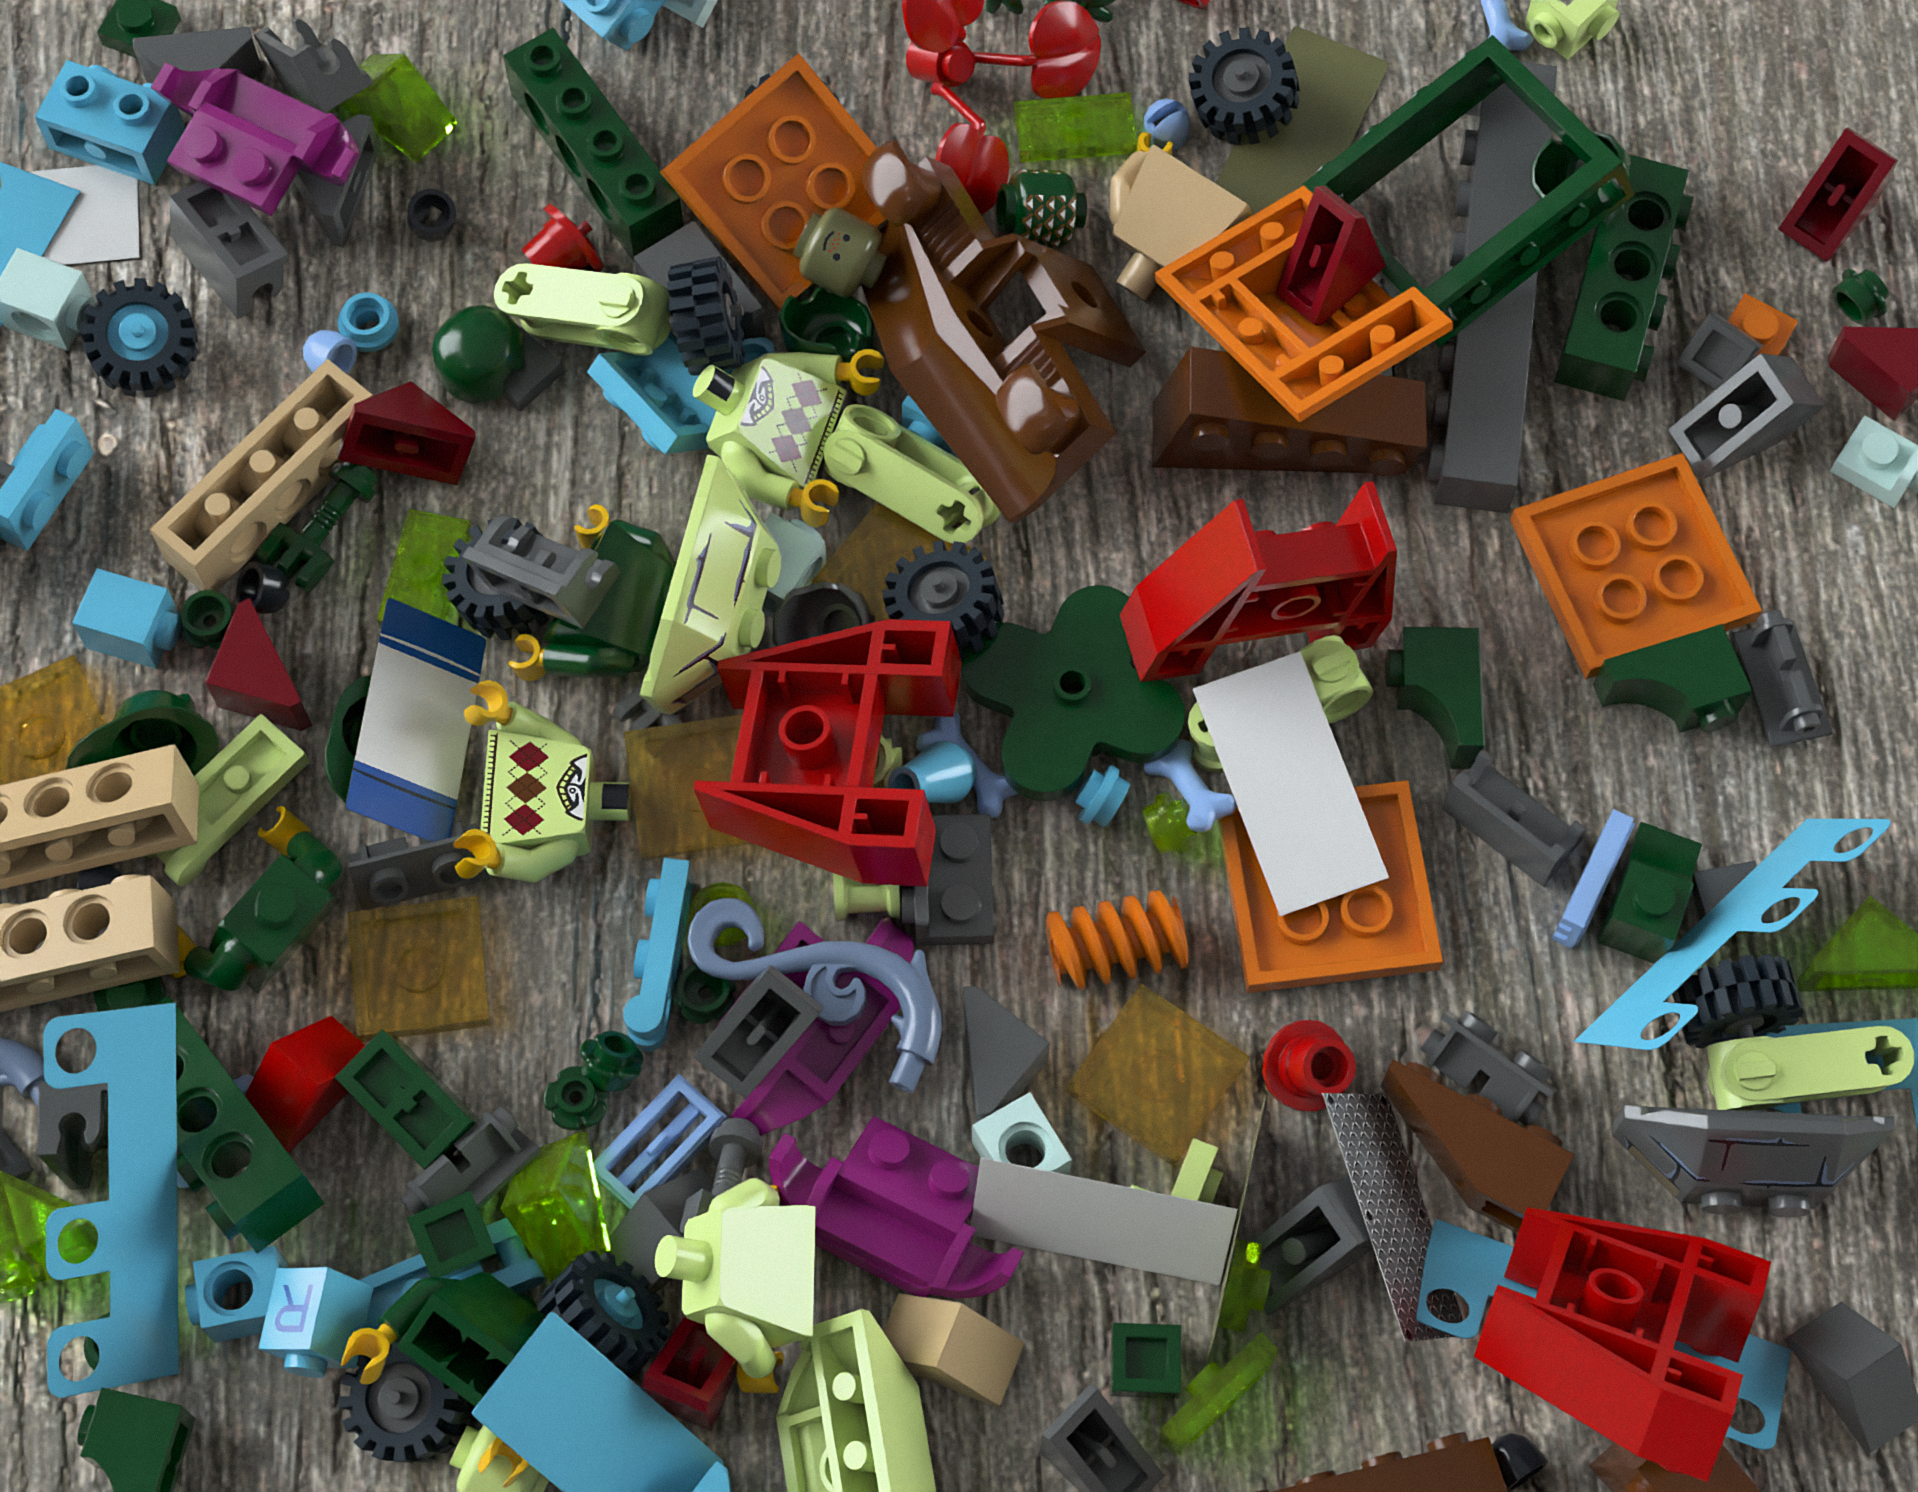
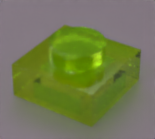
M1236 1238L1218 1327L1245 1333L1250 1309L1263 1312L1272 1272L1260 1269L1263 1244Z

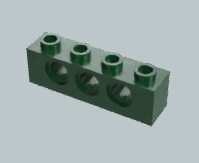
M554 27L503 55L512 97L633 262L634 256L684 227L679 195L661 175L658 167Z
M1630 154L1632 173L1630 183L1635 196L1596 226L1554 382L1621 401H1625L1633 380L1644 382L1654 352L1653 346L1644 344L1647 329L1658 331L1668 298L1666 295L1658 294L1657 291L1661 279L1671 280L1681 248L1680 245L1670 243L1674 229L1684 231L1694 196L1684 194L1689 170ZM1633 224L1642 225L1650 231L1640 230L1633 226ZM1619 274L1630 275L1634 277L1637 281L1626 280L1622 278ZM1604 324H1614L1623 329L1624 332L1612 331Z
M167 996L156 1005L174 1003L170 996ZM176 1005L177 1147L182 1152V1155L177 1157V1171L195 1194L206 1187L212 1193L216 1200L205 1207V1209L227 1239L230 1241L241 1233L258 1254L325 1203ZM212 1123L208 1128L201 1131L206 1125ZM247 1167L240 1175L233 1177L239 1170Z

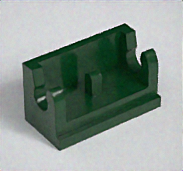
M383 1029L335 1076L338 1082L424 1170L442 1154L454 1163L455 1160L452 1158V1155L457 1149L453 1144L480 1120L402 1040Z

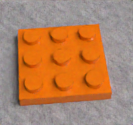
M799 53L660 171L661 175L777 312L781 311L785 299L790 295L796 298L813 283L801 275L799 271L801 259L794 256L793 253L806 224L814 212L823 216L830 208L837 207L876 227L886 220L869 197L861 180L863 165L877 147Z
M1683 452L1513 509L1510 522L1585 680L1597 676L1605 659L1720 624L1723 625L1726 632L1757 621L1762 612Z
M1408 780L1354 787L1389 878L1283 916H1279L1238 807L1232 815L1217 819L1246 993L1440 970L1443 959Z

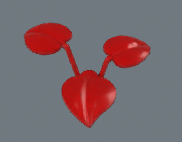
M902 0L903 20L911 40L906 53V66L910 75L917 80L933 83L931 93L943 97L971 124H953L943 135L935 160L952 167L981 215L989 211L996 204L1000 185L1002 183L1007 184L1009 177L1008 152L1005 144L999 137L984 135L986 131L985 121L950 90V87H956L966 82L974 72L975 63L1019 67L1033 66L1031 87L1036 96L1058 102L1074 97L1082 91L1092 78L1098 65L1101 50V38L1098 34L1099 27L1088 11L1076 2L1058 0L1041 8L1034 18L1029 31V47L1032 54L1010 55L974 52L963 42L966 38L964 26L973 23L980 16L984 0Z

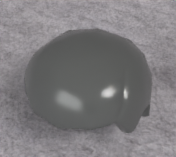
M820 582L796 588L786 595L785 600L782 601L773 616V642L775 646L874 623L875 615L863 594L843 583Z

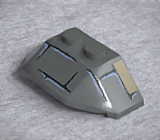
M1624 1105L1612 1122V1136L1680 1203L1701 1204V1210L1709 1214H1734L1741 1212L1743 1206L1769 1207V1214L1777 1217H1801L1810 1214V1209H1815L1895 1130L1894 1116H1849L1647 1107L1642 1105Z

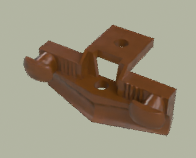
M897 140L887 141L871 153L861 172V180L869 197L887 219L886 224L880 229L882 242L878 252L888 256L874 287L870 289L861 284L891 373L1009 522L1016 523L1038 509L1116 434L1060 342L1129 368L1147 351L1092 265L1015 233L995 238L952 167L927 156L917 165L913 164L908 160ZM1020 271L1046 314L1007 344L987 309L1015 274Z

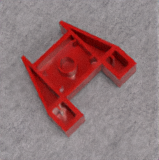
M1364 482L1336 525L1329 521L1318 522L1301 531L1276 534L1273 530L1254 532L1244 500H1233L1135 587L1119 616L1140 683L1199 674L1216 646L1307 632L1310 643L1326 636L1336 635L1341 637L1344 643L1352 650L1371 648L1392 620L1397 548L1374 482Z
M886 619L719 660L717 670L733 709H744L730 782L699 780L694 782L693 790L709 827L862 884L927 887L936 826L925 791L921 789L872 788L884 715L954 717L962 661L951 621Z
M1527 1207L1504 1278L1537 1289V1295L1533 1298L1497 1285L1474 1357L1636 1456L1657 1463L1669 1472L1686 1474L1708 1482L1734 1414L1743 1374L1673 1348L1675 1341H1679L1689 1345L1701 1354L1720 1356L1738 1363L1763 1298L1771 1261L1703 1237Z

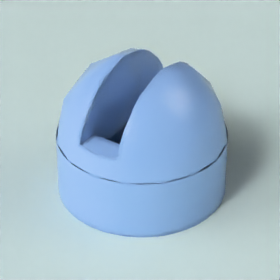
M1165 98L1157 100L1149 106L1144 115L1142 132L1151 133L1150 146L1154 144L1163 149L1167 142L1170 141L1173 143V151L1182 147L1187 141L1190 130V117L1186 108L1178 100ZM1164 118L1157 126L1154 125V122Z
M328 329L315 332L309 336L303 346V358L312 373L329 359L346 374H349L357 357L356 343L339 332Z

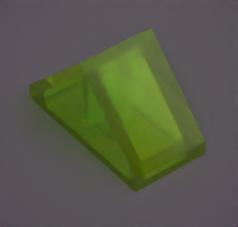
M404 53L369 55L358 68L369 74L373 84L339 104L354 116L358 114L371 116L375 132L415 163H418L457 126L455 117Z
M1869 895L1797 979L1799 992L1918 989V934Z
M578 1132L539 1147L542 1151L514 1176L500 1208L549 1281H554L580 1254L585 1255L588 1251L597 1250L600 1257L605 1252L612 1254L588 1134Z

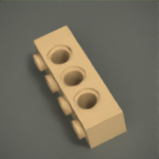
M327 359L150 528L166 562L201 591H218L258 552L279 522L286 525L332 480L328 474L335 463L341 465L344 463V461L337 460V450L355 403L372 397L373 394Z
M176 745L164 746L0 785V890L197 844L200 785Z
M123 875L115 878L111 884L85 890L62 889L53 892L46 899L20 905L14 903L0 904V1012L180 972L176 901L151 875ZM108 926L102 935L95 938L101 929ZM44 941L43 945L33 952L37 945Z

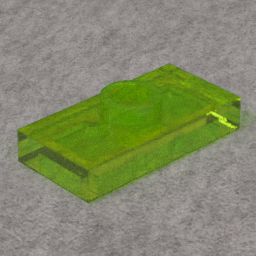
M1130 92L1014 101L1013 115L1019 163L1133 154L1137 150V136Z
M409 509L376 620L379 628L382 625L388 598H393L446 621L451 602L446 595L449 591L443 585L442 575L451 573L444 566L447 555L459 557L458 552L453 547L459 538L468 544L471 535L468 530L472 528L469 520Z
M1260 1332L1223 1369L1215 1361L1211 1362L1186 1387L1185 1390L1192 1399L1162 1427L1159 1440L1174 1456L1177 1454L1181 1456L1272 1368L1278 1356V1348Z

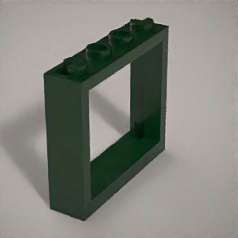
M1491 35L1475 49L1466 52L1456 64L1428 86L1417 90L1409 101L1381 123L1370 127L1358 141L1332 161L1323 164L1312 177L1302 184L1312 193L1316 186H1326L1342 200L1350 204L1504 83L1585 163L1573 175L1425 290L1373 235L1386 264V267L1375 276V279L1393 298L1415 286L1441 311L1447 308L1443 313L1452 320L1453 330L1434 341L1439 348L1635 196L1623 162L1494 35ZM1607 184L1605 187H1603L1600 191L1597 192L1599 188Z

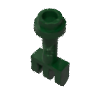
M344 462L343 465L335 463L328 474L336 484L323 500V504H320L319 508L316 509V513L312 514V518L308 519L299 533L279 522L258 550L257 560L262 564L274 565L284 551L287 550L276 568L285 573L288 580H290L306 563L298 574L295 585L306 593L311 592L335 562L329 553L319 548L329 535V531L333 530V526L337 524L336 521L341 519L340 516L346 513L356 498L369 503L376 494L373 486L378 481V478L363 465Z

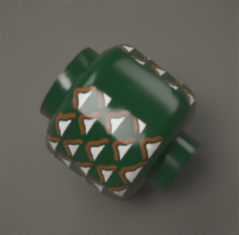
M1021 169L1011 176L1008 184L1002 183L998 189L996 223L998 230L1006 232L1007 235L1015 233L1051 249H1060L1070 243L1075 229H1083L1087 218L1085 193L1077 192L1073 178L1065 171Z

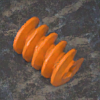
M1160 890L1149 892L1146 911L1134 895L1124 896L1120 916L1110 901H1100L1096 909L1095 922L1084 906L1073 907L1069 927L1058 911L1048 912L1045 930L1050 958L1059 988L1062 975L1069 974L1078 990H1084L1089 969H1095L1104 985L1111 984L1113 964L1120 963L1130 980L1136 979L1138 961L1141 958L1147 960L1155 975L1161 974L1165 953L1172 954L1180 969H1185L1188 966L1186 932L1175 896H1172L1170 906Z

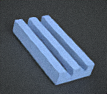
M1615 809L1612 810L1551 940L1571 949L1574 946H1578L1634 828V818Z
M678 1074L586 1169L587 1173L596 1183H600L606 1188L607 1192L616 1201L619 1200L629 1212L644 1192L675 1179L710 1142L712 1132L717 1127H720L723 1121L727 1120V1116L684 1077ZM682 1096L689 1102L618 1178L610 1173ZM702 1113L706 1119L635 1193H632L629 1190L631 1186Z

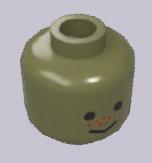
M837 207L830 208L823 216L816 212L813 213L793 253L794 256L801 259L799 271L805 279L844 298L855 294L861 284L872 289L888 259V256L878 252L882 242L880 229Z

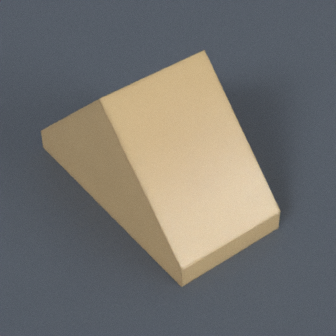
M901 1293L897 1295L883 1330L911 1374L999 1409L1024 1348V1342L962 1303Z

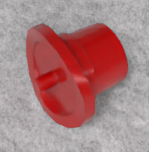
M549 203L545 206L543 210L551 219L521 249L532 264L576 270H583L590 264L596 272H600L605 267L598 251L586 236L593 230L590 224L585 220L577 226L552 204Z
M1297 1020L1283 1026L1271 1038L1263 1056L1262 1074L1268 1091L1279 1103L1296 1111H1319L1327 1108L1322 1093H1345V1090L1353 1081L1356 1064L1352 1051L1332 1027L1319 1020Z

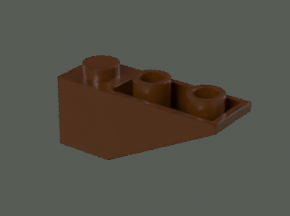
M1394 1059L1392 1060L1380 1087L1387 1094L1388 1098L1468 1208L1517 1234L1527 1207L1542 1210L1548 1209L1575 1155L1562 1148L1563 1143L1555 1134L1539 1126L1527 1125L1524 1128L1501 1116L1502 1110L1489 1099L1472 1093L1463 1096L1442 1085V1079L1437 1073L1421 1064L1408 1062L1406 1065H1403Z

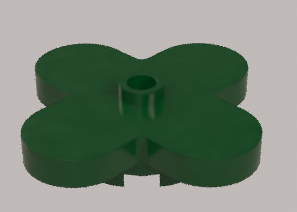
M1094 585L1084 587L1072 593L1061 605L1051 630L1046 634H1041L1013 623L996 622L998 633L993 640L984 635L981 636L985 648L976 654L970 645L962 649L965 659L961 660L960 680L966 693L979 705L1011 717V722L1001 746V769L1007 783L1023 797L1035 801H1053L1067 796L1082 781L1091 758L1102 752L1129 762L1149 763L1169 754L1181 739L1185 721V708L1179 693L1163 679L1140 683L1136 669L1131 666L1133 658L1119 616L1129 596L1118 589ZM1064 690H1075L1079 693L1068 694Z

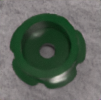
M1852 269L1845 270L1842 273L1843 280L1832 289L1833 298L1843 313L1859 325H1865L1873 317L1880 318L1886 314L1887 304L1885 299L1889 297V291L1884 282L1868 269L1858 274Z
M203 590L191 595L184 602L180 612L182 626L184 627L182 631L184 640L190 646L197 649H203L205 646H210V648L215 650L219 649L237 604L234 602L229 603L225 595L213 590ZM208 618L216 619V623L213 626L205 625V621Z
M694 963L688 966L681 973L680 977L675 980L672 998L674 1004L682 1008L681 1014L686 1020L695 1024H706L710 1019L719 1021L723 1018L735 1002L733 992L736 991L737 986L735 980L712 977L701 971L697 964ZM701 989H709L711 991L710 997L707 999L701 998L699 996Z
M606 1031L596 1035L594 1040H585L580 1047V1057L583 1059L581 1073L598 1089L610 1092L625 1090L642 1071L641 1065L644 1062V1056L635 1042L624 1033Z
M572 1066L561 1070L557 1074V1080L547 1084L543 1094V1102L546 1110L552 1112V1120L557 1126L571 1131L582 1130L594 1126L604 1117L607 1111L605 1099L609 1096V1091L594 1087L592 1082L582 1075L581 1066ZM578 1092L583 1095L582 1101L579 1103H572L570 1101L573 1093Z

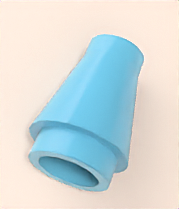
M937 741L904 766L894 769L889 776L888 787L924 790L928 803H957L967 796L975 783L977 775L976 764L972 755L964 747L949 741Z

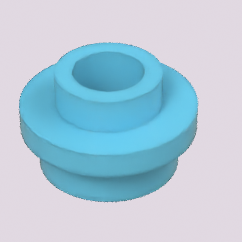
M365 292L352 296L346 301L338 316L339 333L353 340L356 343L357 351L374 352L385 348L395 339L399 330V318L395 307L387 299L374 293ZM368 321H376L379 323L377 326L371 329H360V327Z
M1109 765L1103 774L1094 769L1089 773L1074 800L1076 804L1082 807L1078 820L1087 825L1093 820L1103 827L1111 821L1130 787L1129 782L1118 776L1120 769Z

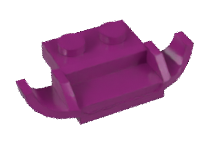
M165 62L150 87L166 101L192 117L168 157L167 162L178 172L270 216L273 215L299 169L334 185L343 186L360 156V151L354 138L332 113L326 114L248 77L238 69L213 68L203 71H185Z
M884 915L865 943L876 945L898 954L910 963L914 956L912 936ZM799 921L772 954L823 942L824 940ZM809 971L784 974V976L803 990ZM849 972L839 975L835 984L841 990L849 986L853 978H860L867 992V1006L861 1018L847 1026H831L816 1017L728 1119H746L757 1126L759 1135L762 1136L797 1120H801L827 1104L889 1024L891 1017L901 1008L893 992L878 979L864 973ZM751 980V982H750V983L748 984V986L744 989V991L741 993V995L745 992V990L749 987V985L753 982V980Z
M874 1115L844 1162L831 1157L825 1168L822 1169L808 1161L797 1148L796 1138L786 1133L782 1135L769 1156V1171L772 1183L778 1187V1195L783 1206L809 1205L816 1207L815 1246L915 1296L928 1298L931 1294L961 1299L993 1293L1006 1285L1024 1255V1252L1014 1247L1005 1253H992L972 1244L976 1228L967 1223L973 1212L979 1167Z

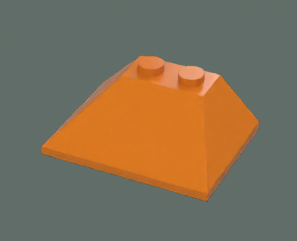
M1304 185L1154 273L1156 282L1299 422L1453 330L1452 320L1415 286L1392 298L1377 283L1371 280L1324 324L1315 326L1276 295L1277 287L1313 195Z

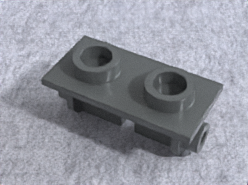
M1772 610L1761 614L1757 618L1759 627L1733 632L1732 636L1748 683L1752 689L1770 747L1831 735L1833 732L1794 621L1784 618L1781 610Z
M461 820L455 821L452 827L451 838L435 842L419 838L420 845L408 848L405 836L368 846L367 844L360 845V852L348 855L350 863H347L362 910L367 911L489 880L486 868L475 877L468 879L460 877L455 869V866L462 859L467 857L475 858L468 849L454 848L453 843L468 830L477 829L476 824L463 826Z
M1465 1010L1460 1018L1451 1012L1444 1013L1440 1019L1450 1025L1451 1028L1446 1035L1434 1029L1420 1049L1430 1056L1427 1063L1432 1067H1436L1465 1089L1468 1088L1478 1072L1482 1070L1491 1078L1478 1095L1495 1103L1502 1110V1116L1514 1123L1520 1121L1525 1126L1532 1125L1544 1109V1106L1537 1102L1535 1097L1542 1091L1551 1098L1558 1090L1547 1081L1553 1071L1523 1049H1519L1513 1057L1492 1041L1498 1032L1470 1011Z
M500 1106L493 1114L485 1111L481 1115L482 1118L453 1144L461 1156L452 1163L442 1154L415 1180H410L405 1185L409 1191L400 1201L404 1204L405 1210L410 1215H414L471 1190L479 1210L542 1150L517 1128L519 1126L518 1123L503 1107Z

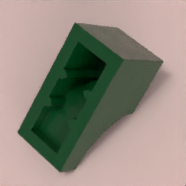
M1722 624L1605 659L1593 683L1602 707L1623 703L1647 706L1671 718L1676 723L1680 733L1701 727L1703 732H1712L1732 724L1738 719V714L1752 691Z
M1403 627L1396 649H1387L1386 687H1396L1397 710H1411L1417 713L1437 731L1445 745L1450 769H1470L1478 753L1485 746L1479 628Z
M1640 822L1597 943L1653 964L1664 954L1668 953L1675 942L1694 886L1692 878L1702 844Z
M101 1387L96 1405H88L80 1421L77 1435L78 1445L83 1446L80 1456L94 1467L105 1471L113 1492H174L196 1418L182 1405Z

